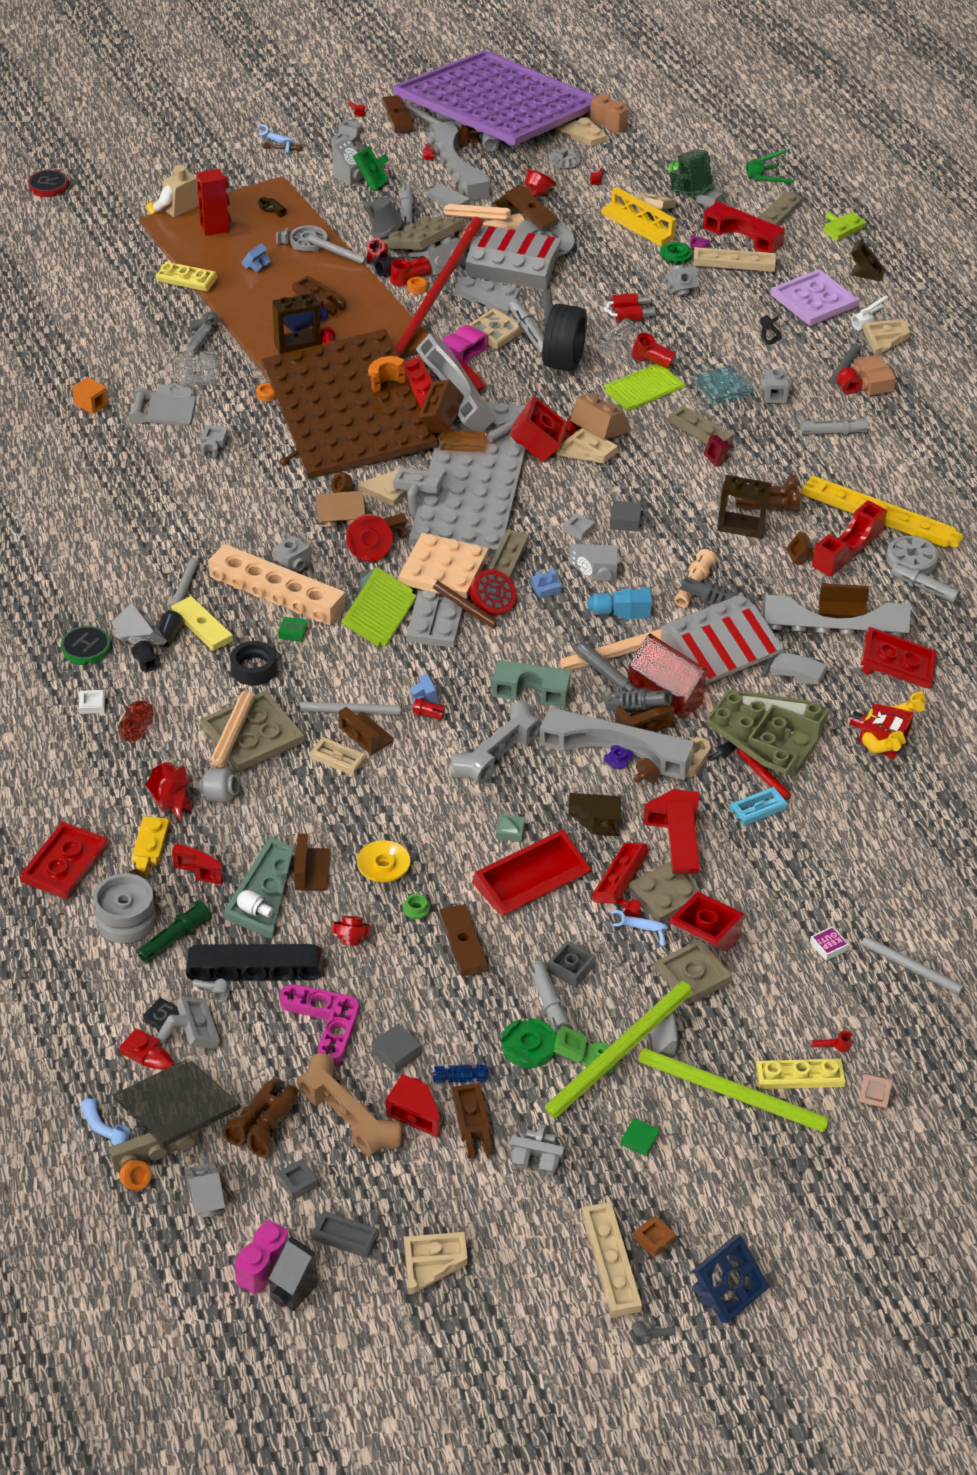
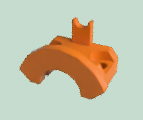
M386 356L373 361L369 366L368 375L370 376L371 388L374 393L380 391L381 383L394 380L400 384L405 382L404 359L396 356Z

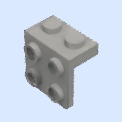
M451 235L422 250L409 252L408 256L409 258L425 256L431 266L430 274L437 275L442 271L455 250L460 237L451 238ZM465 253L459 261L458 265L463 262H466L467 258Z

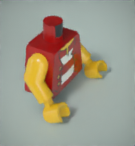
M916 692L911 695L910 701L896 706L874 704L868 715L854 711L849 724L861 729L859 742L864 744L873 754L881 753L891 759H895L902 744L906 743L905 739L911 730L914 709L917 712L923 711L926 698L923 692Z

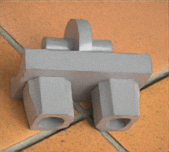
M540 1123L538 1131L527 1129L525 1138L512 1136L510 1142L512 1166L528 1169L530 1156L541 1158L539 1172L555 1175L559 1162L563 1163L564 1147L554 1145L556 1135L547 1134L546 1124Z

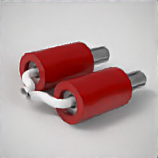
M637 293L611 295V302H608L607 307L603 308L604 312H608L611 316L615 317L617 323L642 321L643 316H655L654 308L642 309L641 305H638L651 303V297H638Z

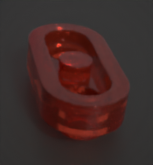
M136 701L128 707L118 725L119 736L122 740L133 742L143 737L154 717L153 706L149 702Z

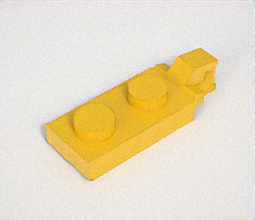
M143 816L132 854V863L136 864L135 869L141 870L144 873L145 878L148 877L150 866H156L160 862L170 826L169 819Z

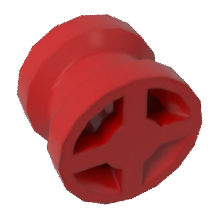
M844 368L836 376L838 385L841 386L843 393L846 395L855 394L862 388L863 382L853 368Z

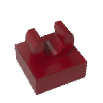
M710 435L703 454L715 467L722 466L724 460L729 458L728 450L732 449L733 446L728 441H723L718 435Z

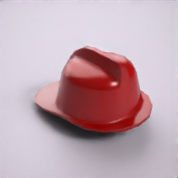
M523 168L527 171L524 186L533 196H545L552 187L557 185L549 176L536 170Z

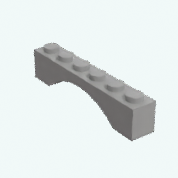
M446 121L430 124V132H428L429 143L434 145L435 153L440 155L441 163L446 165L447 173L452 175L453 183L458 185L459 193L470 198V201L489 198L490 181L484 171L467 164L455 152L458 147V129L454 122Z
M429 333L416 348L417 352L441 380L450 379L464 395L457 415L464 425L481 435L495 420V417L449 346Z
M764 596L763 618L771 630H782V626H792V631L806 632V627L816 628L817 633H830V629H840V634L854 635V631L857 630L864 631L865 635L868 627H872L902 638L903 633H909L911 604L886 602L865 615L837 619L813 613L799 605L790 596Z
M551 707L540 726V745L561 751L590 746L611 748L613 745H619L626 749V751L631 750L634 755L640 758L650 759L657 766L661 775L677 779H686L694 759V741Z

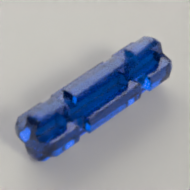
M476 1064V1067H472V1065H449V1068L434 1066L432 1077L435 1083H445V1080H449V1082H472V1079H476V1082L487 1081L489 1071L486 1064Z

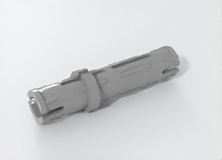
M406 185V191L405 186H402L400 189L399 206L401 207V218L403 220V225L400 228L404 230V226L412 224L414 198L412 197L413 189L409 185Z
M512 300L508 304V308L516 317V323L518 326H522L539 351V354L542 355L543 334L532 320L533 316L531 313L526 311L520 300Z
M845 417L842 420L800 422L801 435L831 433L848 435V433L868 432L867 418L848 419Z
M896 562L891 569V576L908 582V585L911 587L916 586L953 604H955L960 596V589L921 573V570L917 568L914 570Z
M540 960L533 962L532 966H529V972L542 999L543 1012L546 1016L548 1015L553 1031L557 1034L562 1025L571 1028L564 1011V1002L562 999H559L545 962Z

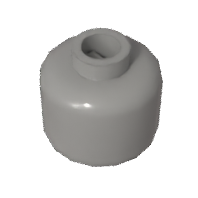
M228 768L209 769L199 781V790L209 802H229L239 792L238 776Z

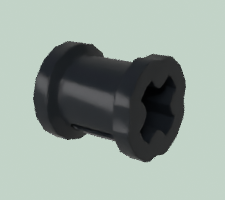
M140 641L132 647L131 653L140 662V669L144 673L159 668L161 664L160 658L154 654L153 646L149 641Z

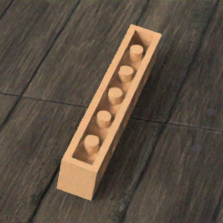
M223 544L209 559L210 577L216 581L224 582L236 589H241L256 597L271 601L278 606H283L298 614L313 618L317 622L331 626L346 609L344 591L229 545Z

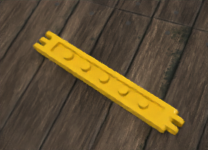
M811 476L801 489V493L804 496L853 514L869 500L887 510L885 526L912 536L924 538L942 547L951 546L956 548L964 538L962 533L957 532L956 528L816 476Z

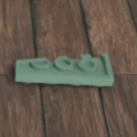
M269 837L223 911L224 919L272 939L293 854V846ZM244 890H252L263 896L266 900L265 904L274 908L272 915L267 918L262 914L255 916L241 910L237 904L238 895Z

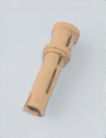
M708 549L699 550L696 555V561L689 567L688 577L700 582L708 578L709 569L716 564V555ZM680 590L674 598L675 604L686 608L693 594Z

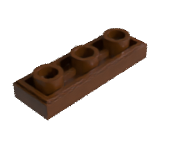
M399 95L382 97L383 106L394 132L405 133L412 131L413 122L403 99Z
M520 185L506 191L505 197L541 231L558 225L559 219L524 186Z
M466 904L439 909V916L461 977L488 971V964Z

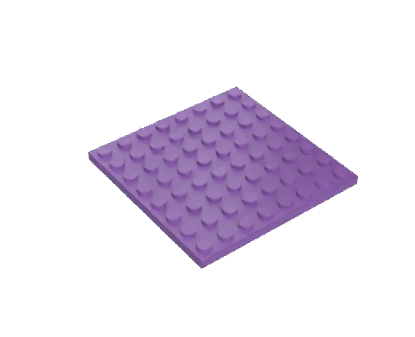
M486 50L393 86V93L399 95L400 98L413 101L416 105L429 108L432 112L443 114L446 118L459 121L464 126L473 127L476 131L489 134L494 139L503 140L510 146H516L541 133L550 131L557 126L590 112L591 99L596 97Z

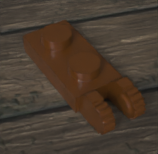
M308 275L292 284V290L299 295L314 293L320 307H323L325 312L330 315L336 314L337 308L343 310L347 307V302L343 297Z
M480 1083L451 1087L461 1139L464 1140L467 1158H475V1146L472 1139L482 1137V1147L485 1155H493L490 1138L491 1128Z

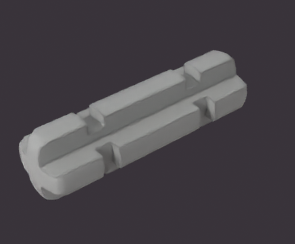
M203 323L186 344L187 353L196 354L212 333V326L210 324Z

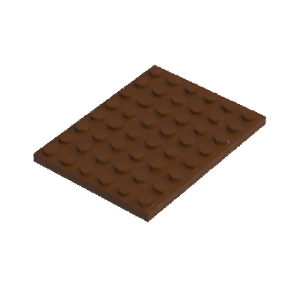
M386 329L262 359L263 368L308 479L437 447V440L433 431H430L418 418L421 409L406 376L405 382L402 384L394 380L381 383L379 392L374 393L371 388L368 369L373 361L386 356L399 357Z

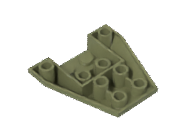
M727 690L706 719V724L763 766L796 777L818 744L830 708L803 699Z

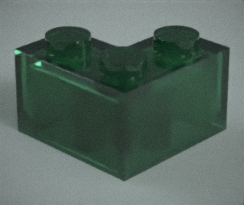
M695 149L678 155L679 169L669 172L672 191L693 197L713 191V176L710 168L711 159L708 151Z

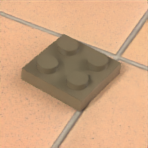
M671 862L637 878L627 886V891L641 903L656 921L661 923L670 919L698 891L683 874H672Z
M700 939L657 960L654 968L672 989L681 981H685L692 987V994L684 1001L686 1005L730 984L733 976Z

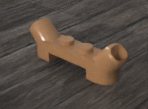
M324 1053L313 1055L309 1060L308 1071L297 1078V1085L301 1093L314 1106L326 1101L352 1127L353 1144L366 1156L373 1155L381 1148L398 1149L402 1141V1124L396 1120L375 1119L364 1103H359L355 1100L345 1085H340L333 1079L334 1059Z

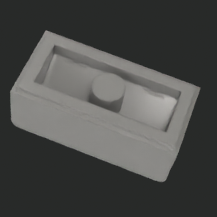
M674 1011L651 1031L653 1051L667 1057L676 1056L678 1040Z

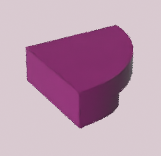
M692 235L690 247L693 251L695 247L709 248L711 240Z

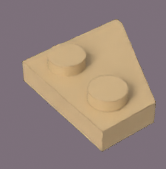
M640 192V200L659 210L668 211V208H675L676 199Z
M904 319L868 322L863 325V331L874 355L881 354L910 337V330Z
M582 428L561 443L560 448L556 450V455L605 463L618 453V446Z
M399 469L358 484V491H363V493L391 506H395L408 493V491L394 489L393 480Z
M465 1232L404 1237L409 1294H414L467 1265Z

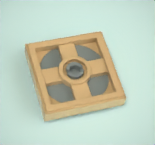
M494 308L468 324L487 333L488 345L497 350L524 332L522 326H518L515 319Z

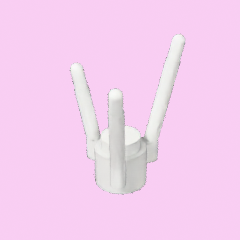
M888 296L882 297L867 308L860 310V313L851 317L853 327L860 331L863 329L864 323L873 322L872 314L884 307L881 303L887 300Z

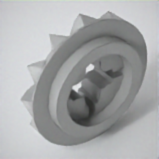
M562 147L560 150L555 149L550 154V162L559 168H573L579 165L581 161L577 150H570V148L564 149Z

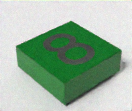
M283 617L278 632L279 639L302 642L308 626L307 620Z

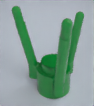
M787 150L777 151L761 158L752 159V162L746 163L748 178H754V181L794 183L793 179L761 176L764 175V170L777 168L778 165L764 166L760 162L784 154Z

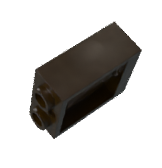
M314 293L272 300L274 343L279 354L321 345L320 305ZM311 311L312 329L284 334L283 316Z
M726 475L721 493L717 531L763 539L767 524L772 483ZM729 495L762 501L760 517L727 511Z

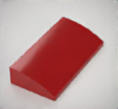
M562 829L476 871L472 883L488 903L499 914L505 916L590 873L592 869Z

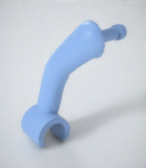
M264 124L259 126L260 130L265 131L264 133H258L261 139L269 138L278 143L286 144L285 153L290 152V145L294 144L292 138L272 133Z
M620 910L612 911L609 914H618L621 917L620 923H614L611 926L620 927L625 925L643 930L658 931L660 945H666L664 930L669 929L666 924L654 920L628 917Z
M87 1098L82 1101L81 1111L95 1133L111 1139L113 1145L129 1139L130 1128L128 1126L115 1125L113 1129L102 1122L97 1111V1099Z

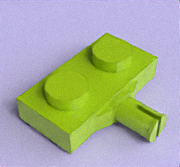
M829 211L826 213L825 218L830 223L824 225L823 232L832 239L839 241L865 228L866 221L854 212L837 217Z

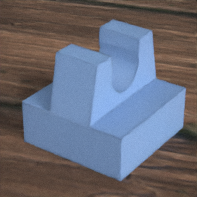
M261 243L247 253L241 264L246 269L250 267L258 273L262 268L260 263L267 267L271 262L265 253L267 248Z
M549 568V572L544 574L538 571L535 573V576L530 577V584L539 598L561 593L562 586L558 581L554 568Z
M428 674L418 677L420 683L410 688L413 701L424 698V701L439 704L436 690Z

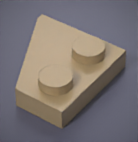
M580 118L579 120L556 127L557 134H569L570 139L580 141L589 146L607 141V135L588 118Z

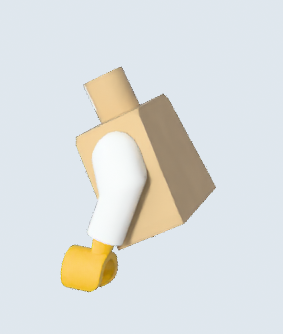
M183 165L175 166L173 168L174 175L163 181V190L159 200L150 202L145 206L149 215L164 210L175 218L198 207L196 175L185 170Z

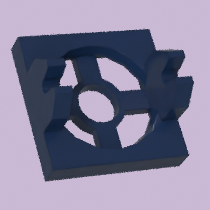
M734 1235L692 1270L698 1280L693 1285L692 1291L701 1295L697 1300L707 1308H714L722 1323H729L770 1287L741 1235ZM729 1260L736 1262L738 1265L736 1267L732 1266ZM718 1263L723 1271L722 1282L714 1287L712 1274ZM732 1270H735L739 1275V1283L735 1288L730 1287L728 1284V1275ZM745 1276L748 1277V1286L746 1290L743 1287L745 1284ZM727 1291L735 1292L738 1301L726 1302L720 1297Z

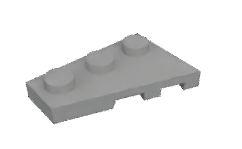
M461 277L455 287V294L474 303L480 302L486 305V308L489 310L494 308L509 316L511 310L508 308V304L512 300L519 298L520 288L496 284L490 281L476 280L471 277Z

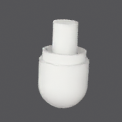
M244 890L237 897L239 908L250 915L258 916L262 914L269 918L274 911V908L265 904L266 900L263 896L252 890Z

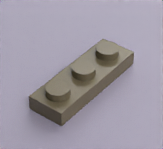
M785 191L758 218L779 226L802 204L803 197L795 195L793 192Z
M684 405L669 414L668 422L705 444L708 443L710 435H718L723 441L733 442L734 435Z
M507 529L488 569L498 570L512 579L529 542V534Z
M194 1118L109 1147L110 1160L114 1172L120 1171L122 1166L129 1160L155 1161L167 1154L178 1150L185 1151L198 1144V1128Z

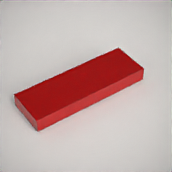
M666 802L672 874H699L700 867L693 802Z
M647 843L623 844L591 895L595 903H618L650 851Z

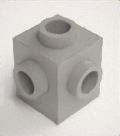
M677 265L672 267V270L665 277V285L669 289L670 294L677 293V296L689 294L690 290L699 287L695 266L684 268V265Z
M765 370L764 378H760L759 389L764 394L765 403H787L788 392H791V378L787 377L786 370Z
M292 536L273 547V563L291 571L299 572L310 565V547L296 536Z

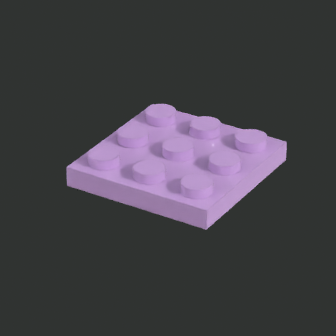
M820 269L771 288V296L809 326L853 309L859 303L857 297Z

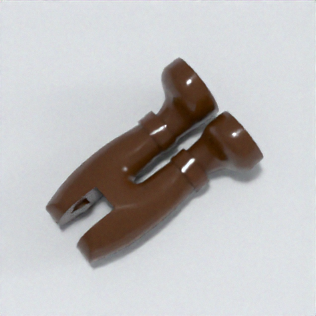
M789 475L785 485L782 487H771L769 509L781 511L782 508L788 511H799L800 492L797 489V475ZM734 496L736 507L743 508L744 510L761 508L762 501Z
M273 1078L267 1081L250 1103L244 1107L240 1116L229 1120L222 1129L225 1140L234 1146H241L247 1139L248 1147L253 1154L261 1158L268 1157L273 1150V1141L270 1133L274 1131L277 1124L291 1111L298 1096V1088L289 1084L278 1098L276 1096L281 1087V1080ZM267 1110V1112L264 1113L263 1116L259 1119L258 1124H256L250 1130V1127L256 1123V1121L258 1120L259 1116L263 1113V1111Z

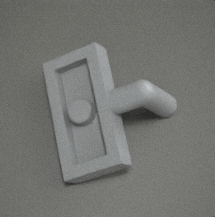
M399 468L393 480L394 489L408 491L409 513L416 515L418 491L438 494L444 481V476L441 472Z
M180 996L176 1003L179 1015L168 1016L156 1038L159 1039L160 1043H166L176 1026L184 1027L190 1047L215 1049L220 1040L206 999Z

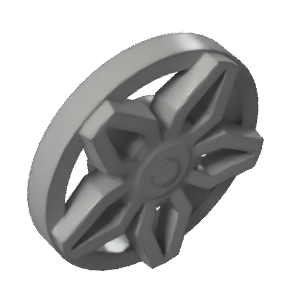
M300 226L291 231L289 241L294 250L318 252V249L322 247L308 242V238L312 234L328 241L326 231L317 226Z

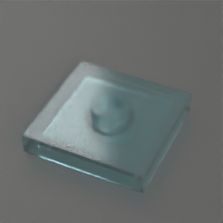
M731 365L693 375V383L713 406L749 396L752 392V388Z

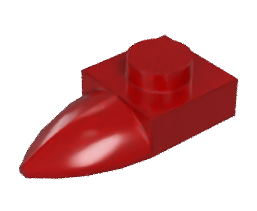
M137 1028L119 1047L120 1054L143 1066L153 1069L175 1068L174 1060L160 1046L159 1039Z

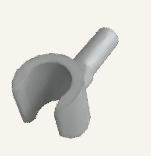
M285 228L283 232H276V244H288L289 228Z
M197 979L193 980V986L212 991V997L215 1000H227L229 989L224 979H218L215 983Z

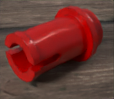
M323 327L321 329L322 344L333 342L336 336L335 331L331 327Z
M424 698L416 699L412 713L417 714V717L423 715L442 721L444 716L442 714L445 712L446 706L424 701Z

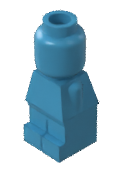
M641 587V589L635 590L628 588L613 592V596L610 593H595L593 597H588L587 599L588 611H593L596 615L611 614L613 611L614 615L625 619L650 618L652 608L650 587Z

